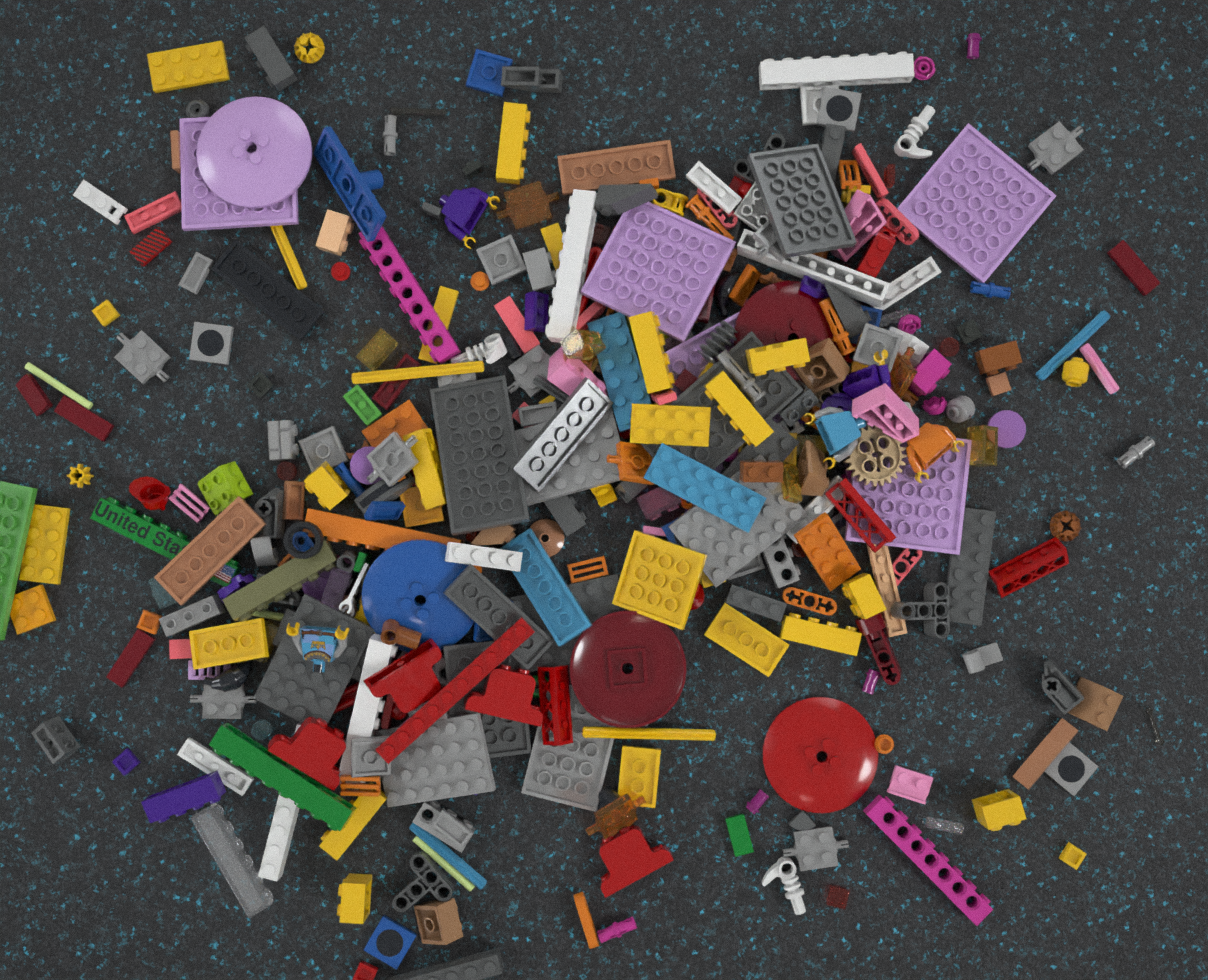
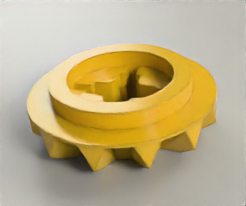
M310 32L307 34L303 33L302 36L297 38L294 50L296 56L302 62L314 63L322 58L325 46L318 35ZM311 42L312 47L315 48H311L307 53L304 46H308V43Z

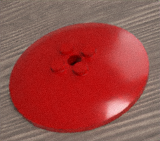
M829 697L802 699L782 710L769 726L763 743L762 757L764 770L774 790L792 806L812 813L835 812L856 802L871 785L878 765V751L875 748L876 738L867 720L847 703ZM825 751L827 758L824 761H818L816 757L818 752Z

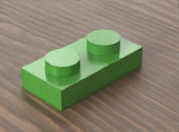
M358 384L343 396L367 426L383 415Z

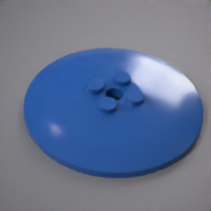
M408 540L388 548L372 563L362 587V606L369 625L376 634L381 635L383 623L386 620L394 619L399 622L400 626L422 633L418 646L429 639H432L438 645L440 651L443 650V646L454 645L466 635L472 627L474 620L443 592L468 565L446 562L447 545L433 540ZM423 595L426 598V602L418 604L415 601V597ZM397 643L395 644V646H397L399 650L405 652H410L413 650L412 648Z

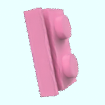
M895 765L887 792L926 804V798L929 794L933 777Z

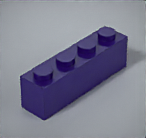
M217 770L152 794L141 803L150 823L155 821L162 823L174 814L178 817L185 814L188 809L197 810L203 807L204 803L210 802V804L218 802L226 792V789Z

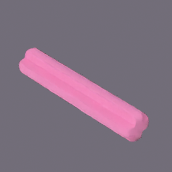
M1087 343L1080 347V352L1108 393L1113 394L1117 392L1119 386L1091 345Z

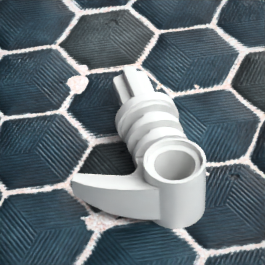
M925 106L918 117L911 119L912 124L908 125L904 135L894 145V152L898 156L921 159L932 155L933 151L916 146L919 137L923 135V131L926 132L929 128L927 123L935 113V109L932 106ZM900 143H906L908 145V149H903Z
M495 333L485 338V344L483 342L479 343V347L474 345L472 350L470 347H466V352L452 357L451 363L471 362L478 359L483 361V357H485L486 362L492 364L507 353V349L500 334Z
M783 856L765 873L762 885L765 887L774 878L780 877L782 883L786 884L784 886V890L787 891L785 893L786 899L791 900L794 913L801 915L806 912L802 899L804 890L799 888L801 884L797 881L799 877L795 875L796 866L792 859ZM784 864H791V868L788 871L781 870Z

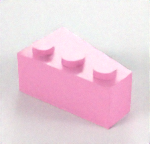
M858 189L844 210L857 243L854 247L830 250L833 256L844 262L853 256L887 223L871 195Z
M565 344L549 358L547 380L570 396L582 380L587 377L607 396L606 385Z
M886 383L852 400V416L856 419L858 417L862 418L871 427L877 426L888 436L903 443L919 435V418Z

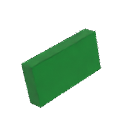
M367 551L359 552L353 570L360 573L365 563L370 564L373 556L372 553Z
M744 813L725 818L735 857L753 853L754 850Z

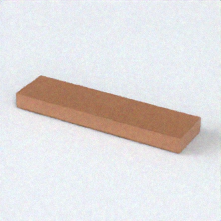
M1062 718L1012 777L1029 790L1078 733V730Z

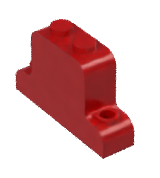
M883 226L873 235L854 270L876 278L896 242L895 237L897 233Z
M429 639L418 646L416 650L413 649L363 680V682L374 697L380 698L389 694L399 710L403 713H408L417 709L419 705L427 700L432 699L441 690V684L432 666L441 659L442 653L438 645L432 639Z
M500 663L499 666L487 675L483 692L472 691L465 698V710L541 727L543 720L540 707L531 704L536 681L529 674L530 670L518 668L517 671L511 669L510 665Z
M308 717L291 738L278 734L268 743L269 752L334 791L339 785V773L341 771L334 765L346 750L344 733L338 728L332 729L329 727L328 723L322 718Z
M625 825L619 829V833L605 836L600 844L599 853L609 872L601 877V891L606 898L672 862L674 859L671 851L662 844L651 848L642 830L636 825Z

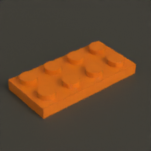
M822 513L794 534L795 539L830 592L861 570L827 513Z

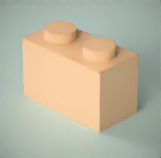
M327 209L315 246L319 250L341 256L342 252H345L347 249L348 241L346 240L354 227L350 216Z

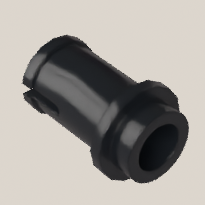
M513 336L505 337L503 343L509 353L508 357L512 361L522 357V349L518 348Z

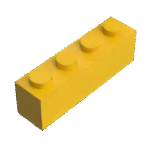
M504 102L496 169V180L499 183L520 185V179H524L525 168L522 167V160H526L527 149H524V141L528 142L529 130H526V123H530L531 111H528L527 104Z
M653 311L629 317L647 393L652 394L673 388L672 384L675 383L673 372H669L668 369L670 359L668 353H664L663 345H665V339L663 334L659 333L658 326H661L658 314L655 315Z
M724 371L718 373L704 385L706 388L704 393L711 401L715 399L718 402V410L724 416L728 414L732 419L729 423L736 431L740 429L743 432L742 438L749 446L753 444V446L757 447L774 432Z
M431 428L421 429L404 435L403 440L405 442L412 435L416 437L415 439H418V442L411 447V450L419 463L412 469L415 475L416 486L421 494L422 505L425 507V510L446 505L447 500L441 460Z
M795 613L783 616L779 638L857 656L862 633L857 632V628L846 626L845 629L838 628L837 623L829 621L825 625L819 623L820 619L812 617L804 620L800 619L801 615Z
M381 790L379 797L359 796L356 801L352 799L349 803L356 806L357 809L345 828L341 831L327 830L320 838L323 842L319 847L337 861L386 801L387 796H385V792Z

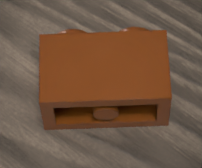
M1016 340L974 353L980 375L987 373V377L998 374V370L1003 368L1006 371L1016 369L1017 364L1022 363Z
M740 460L739 480L742 482H783V462L779 460Z

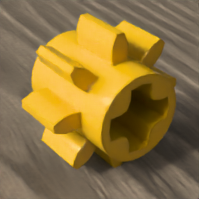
M78 464L77 468L70 467L71 472L67 475L71 479L70 485L77 484L78 488H83V483L90 485V479L94 477L89 472L91 468H84L83 464Z

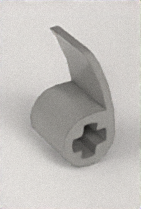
M270 537L251 538L256 565H278L277 548H272Z
M991 643L962 654L969 674L982 671L987 665L1003 661L997 643Z

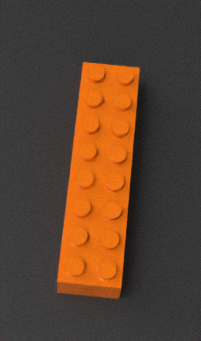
M308 508L305 522L317 525L322 531L323 537L327 536L328 541L342 542V540H346L347 545L361 546V544H365V548L371 550L385 548V551L393 545L415 539L433 540L446 545L448 542L461 544L465 542V540L317 509ZM303 529V532H308L309 537L315 538L310 530Z

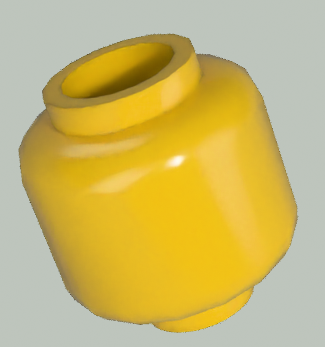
M1073 357L1063 365L1062 380L1071 387L1082 386L1088 380L1089 365L1083 362L1082 358Z

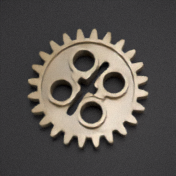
M867 424L865 429H859L861 436L857 439L858 444L852 454L848 456V459L843 461L850 465L846 470H853L851 477L857 475V482H861L864 479V485L866 486L871 482L872 487H875L877 482L879 486H884V481L889 484L891 483V478L897 479L896 473L903 472L899 466L906 465L905 462L901 461L907 457V455L902 454L906 447H900L902 442L883 433L882 429L875 425L872 428ZM879 439L885 441L884 449L879 446ZM861 443L867 446L865 453L860 450ZM872 453H877L878 457H872ZM884 458H887L890 462L888 468L883 465ZM865 462H869V463H870V465H871V471H870V472H868V471L865 470V468H864Z

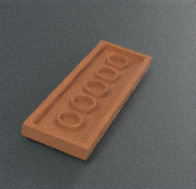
M670 140L557 156L563 195L573 194V189L597 191L599 185L639 184V180L657 177L658 181L676 179Z
M238 496L154 578L180 605H184L267 524L241 496Z

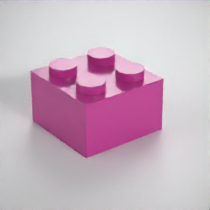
M933 349L923 356L920 363L902 379L901 383L906 384L907 388L917 397L925 396L937 387L936 382L947 376L950 372L948 368L952 364L936 349Z

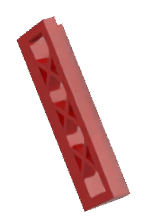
M841 478L824 493L874 553L886 543H891L897 538L846 478ZM837 488L843 492L842 501L835 500L831 495ZM846 503L855 506V516L848 515L845 512ZM858 518L867 520L868 530H861L858 527ZM871 533H878L883 539L876 546L871 542Z
M1054 537L990 570L988 574L996 584L998 595L1003 598L1069 564L1067 549ZM1062 556L1061 560L1054 563L1057 558ZM1045 565L1042 570L1038 571L1041 566ZM1028 574L1025 579L1020 580L1022 576ZM1008 583H1011L1009 587L1003 589V586H1005Z
M568 665L537 667L540 710L543 715V745L562 746L573 743ZM545 671H549L550 680L548 682L545 679ZM547 691L551 694L550 701L546 698ZM549 710H550V712L552 713V720H551V721H550L549 718H548V711H549ZM550 730L554 734V740H549Z

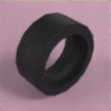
M297 522L287 529L284 534L283 543L291 556L298 559H308L320 552L324 537L317 525L311 522ZM299 529H308L315 536V544L309 551L301 552L293 546V535Z

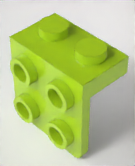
M236 461L218 466L198 481V486L215 515L223 512L238 496L246 499L253 495Z

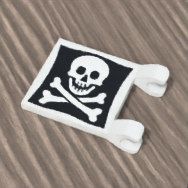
M364 564L348 598L339 605L340 611L342 610L345 613L348 610L347 614L352 612L350 615L352 617L355 616V604L362 591L364 579L370 568L369 564Z

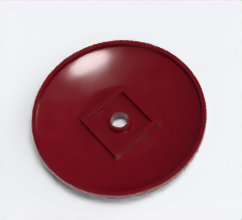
M799 281L777 282L760 289L746 301L737 316L734 329L738 332L735 333L737 341L733 340V347L751 331L764 346L788 341V336L791 333L795 334L797 339L806 338L808 349L827 338H830L833 342L832 337L834 335L819 302L830 297L816 299L800 290L801 282ZM828 310L834 325H836L830 310ZM839 317V320H840V322H841V324H842V326H843V329H844V331H846L845 328H844V325H843V323H842V321H841V319H840V317ZM833 342V344L835 345V347H836L837 350L839 351L836 342ZM792 365L786 366V371L796 382L798 380L803 382Z
M630 610L613 612L591 623L593 626L582 632L578 638L570 659L571 684L577 699L585 710L601 722L621 728L645 726L668 713L678 701L686 680L685 654L674 632L665 623ZM625 663L633 665L631 673L627 674L622 671V666Z

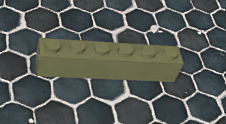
M324 540L320 552L314 557L308 559L293 558L224 598L223 602L233 620L244 622L252 617V613L267 609L269 603L284 599L286 597L285 594L288 592L298 591L305 582L317 580L320 577L319 574L324 571L330 572L337 567L338 557L330 542Z

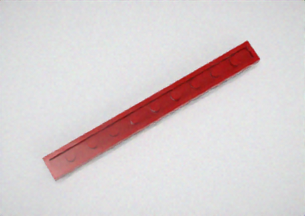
M521 617L375 749L387 764L393 761L526 641L535 630Z

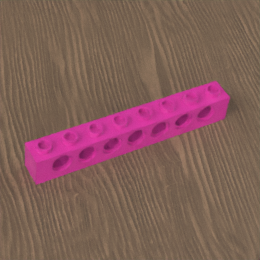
M381 226L374 241L367 242L362 232L358 233L361 237V240H359L360 244L371 253L369 256L370 260L375 266L378 265L380 267V276L385 282L388 281L390 283V292L395 298L398 297L400 299V308L405 314L408 313L411 319L409 322L412 327L420 331L421 335L419 338L425 346L428 345L432 350L429 352L435 362L438 361L444 364L452 357L461 353V350L383 226ZM382 242L381 249L375 250L376 243ZM392 258L391 265L385 266V260ZM397 274H402L400 282L394 281ZM407 290H412L410 298L404 297ZM421 305L423 308L422 312L415 314V308ZM431 321L433 326L430 330L426 331L424 326L427 322ZM441 337L443 343L436 347L434 341L436 338Z
M878 795L863 810L866 815L978 926L993 910L988 905L991 901L983 893L978 895L974 891L977 887L969 879L965 881L961 877L963 873L955 865L951 867L947 863L949 859L942 852L938 854L933 849L935 845L928 838L924 840L920 836L922 831L915 824L910 826L906 822L908 817L901 810L896 812L892 808L895 804L887 796L883 798ZM888 812L892 813L891 819L884 821V815ZM902 826H905V832L901 835H898V829ZM919 840L918 847L911 848L912 842ZM929 854H932V860L930 862H925V857ZM942 868H946V874L939 876V871ZM960 882V887L957 890H953L954 883ZM974 896L973 902L966 904L967 898Z

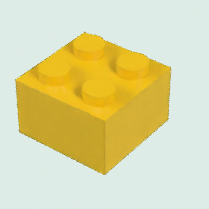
M327 461L323 462L304 480L306 483L304 485L311 494L315 493L319 498L317 499L319 504L323 508L327 507L329 510L348 496L351 491Z
M861 573L842 583L844 586L841 588L846 598L850 599L852 603L850 609L854 616L857 615L859 618L868 619L887 610L870 574Z
M1009 789L972 799L978 822L988 830L998 831L1002 829V826L1008 824L1010 826L1018 825L1022 820L1026 819L1020 796Z
M349 873L343 879L342 884L339 885L338 896H341V904H338L337 916H340L339 923L364 924L370 914L371 874Z

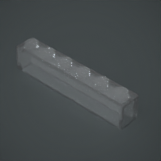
M213 803L191 816L192 822L248 918L269 907L274 902L273 895L264 886L263 878L258 877L259 872H256L253 867L252 858L246 855L243 850L244 845L242 841L235 836L232 824L225 819L223 808L217 805V803Z

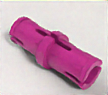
M632 916L624 921L612 923L613 925L605 929L598 930L597 934L601 943L615 937L620 938L622 934L637 929L636 922Z

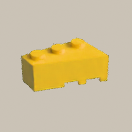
M806 338L745 350L749 373L755 374V376L767 374L766 371L773 369L774 372L784 371L786 366L791 365L794 368L806 366L805 362L810 361Z

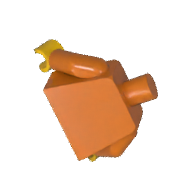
M927 422L919 428L918 436L907 441L906 453L909 464L914 473H916L915 480L922 483L920 480L922 474L925 479H929V475L922 470L926 471L949 449L952 452H959L956 444L959 447H964V442L961 440L956 441V436L948 427Z

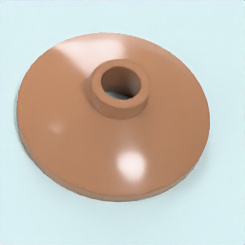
M542 519L530 526L549 557L561 550L565 538L564 532L558 523L549 519ZM544 534L549 537L547 542H543L541 539Z

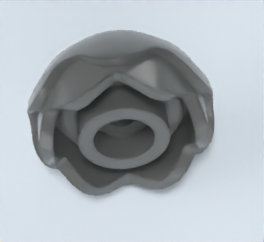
M200 99L192 100L186 107V115L188 118L209 117V105Z

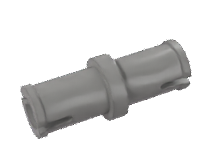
M388 115L384 116L385 130L382 134L384 138V155L393 156L396 155V139L398 138V133H396L397 117Z
M1146 436L1138 444L1132 445L1129 451L1117 459L1118 464L1122 465V468L1125 469L1136 459H1141L1145 452L1155 446L1154 440L1148 441L1150 437Z

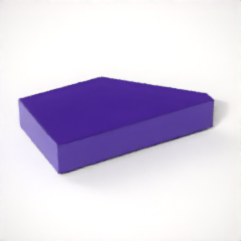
M807 275L803 276L800 284L801 291L816 299L830 297L824 284Z

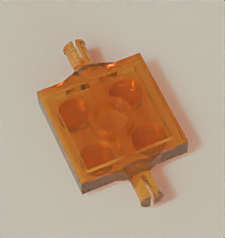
M540 181L504 192L507 209L496 212L499 220L510 216L516 230L551 219L549 202L560 198L557 191L546 195Z
M907 347L904 355L897 352L890 372V389L901 400L918 372L910 362V358L915 352L912 347Z
M627 793L594 813L595 824L585 829L587 835L590 836L600 831L604 839L614 836L626 826L632 825L638 820L636 808L646 803L644 797L641 795L632 801Z

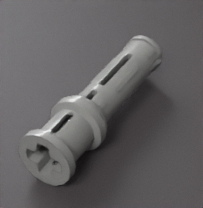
M726 349L716 357L740 384V390L749 396L752 404L766 394L755 383V379L749 377Z

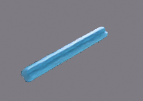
M1105 310L1101 311L1036 373L1037 378L1043 381L1110 319L1108 312Z
M414 823L410 825L409 829L478 889L481 890L486 885L487 880L437 837Z

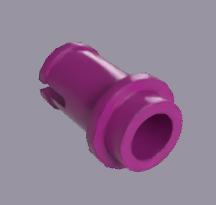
M979 33L968 34V38H966L968 42L967 59L979 58V44L982 40Z
M869 669L866 672L867 677L862 691L873 695L878 678L880 679L881 676H879L880 672Z
M759 789L751 801L746 802V808L753 814L759 813V808L769 796Z

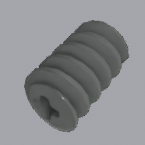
M724 320L720 321L721 327H715L716 333H710L711 339H705L706 345H700L701 351L697 350L702 357L713 364L716 363L714 358L720 355L719 352H723L726 349L725 345L732 346L729 341L730 339L737 341L735 333L738 332Z

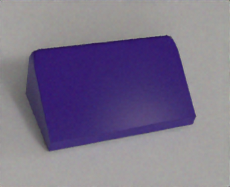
M536 291L525 294V330L545 332L546 325L548 324L549 295Z

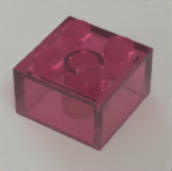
M658 487L635 499L645 520L649 518L650 521L661 517L660 512L667 510L669 513L679 508L678 504L681 503L679 496L662 487Z

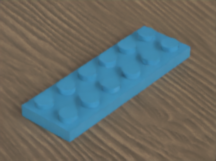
M618 312L589 322L587 325L609 398L613 402L612 408L618 428L622 433L631 429L632 403L652 404L650 394L647 393L640 361L626 315Z
M661 443L643 477L749 533L767 499Z
M531 528L500 548L502 550L523 552L520 572H512L559 647L593 626Z

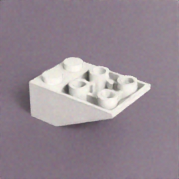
M756 181L734 212V215L754 231H757L769 220Z

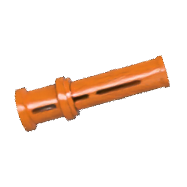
M698 194L685 205L686 208H689L696 215V219L702 220L711 231L731 240L734 239L710 213V207H706L700 201Z
M830 298L819 302L834 335L832 340L836 342L840 354L844 356L855 351L856 348L852 346L848 337L849 332L844 331ZM828 310H830L836 325H834Z

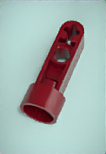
M881 612L868 619L858 617L855 619L859 632L862 633L861 636H865L883 680L889 685L897 684L900 681L902 671L884 630L886 623ZM882 636V639H879V640L873 642V639H876V638H879V637ZM883 652L888 653L890 659L882 660L879 654ZM889 665H891L892 673H896L895 677L889 675Z

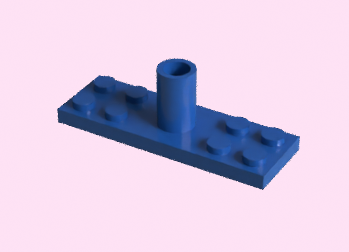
M331 126L324 127L313 154L367 242L374 241L387 216L371 190L383 187V176L377 169L359 172Z

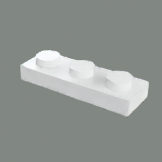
M700 161L686 175L689 181L728 215L742 201L738 194Z

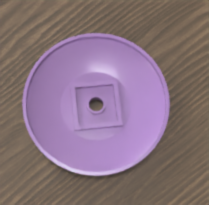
M266 97L241 98L220 108L205 124L197 145V163L205 183L222 200L243 208H264L277 204L291 196L305 180L312 161V142L302 119L287 105ZM256 145L257 150L254 153H249L247 151L249 146Z

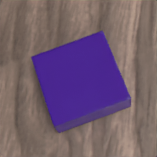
M129 748L125 749L112 761L123 776L127 775L141 763Z

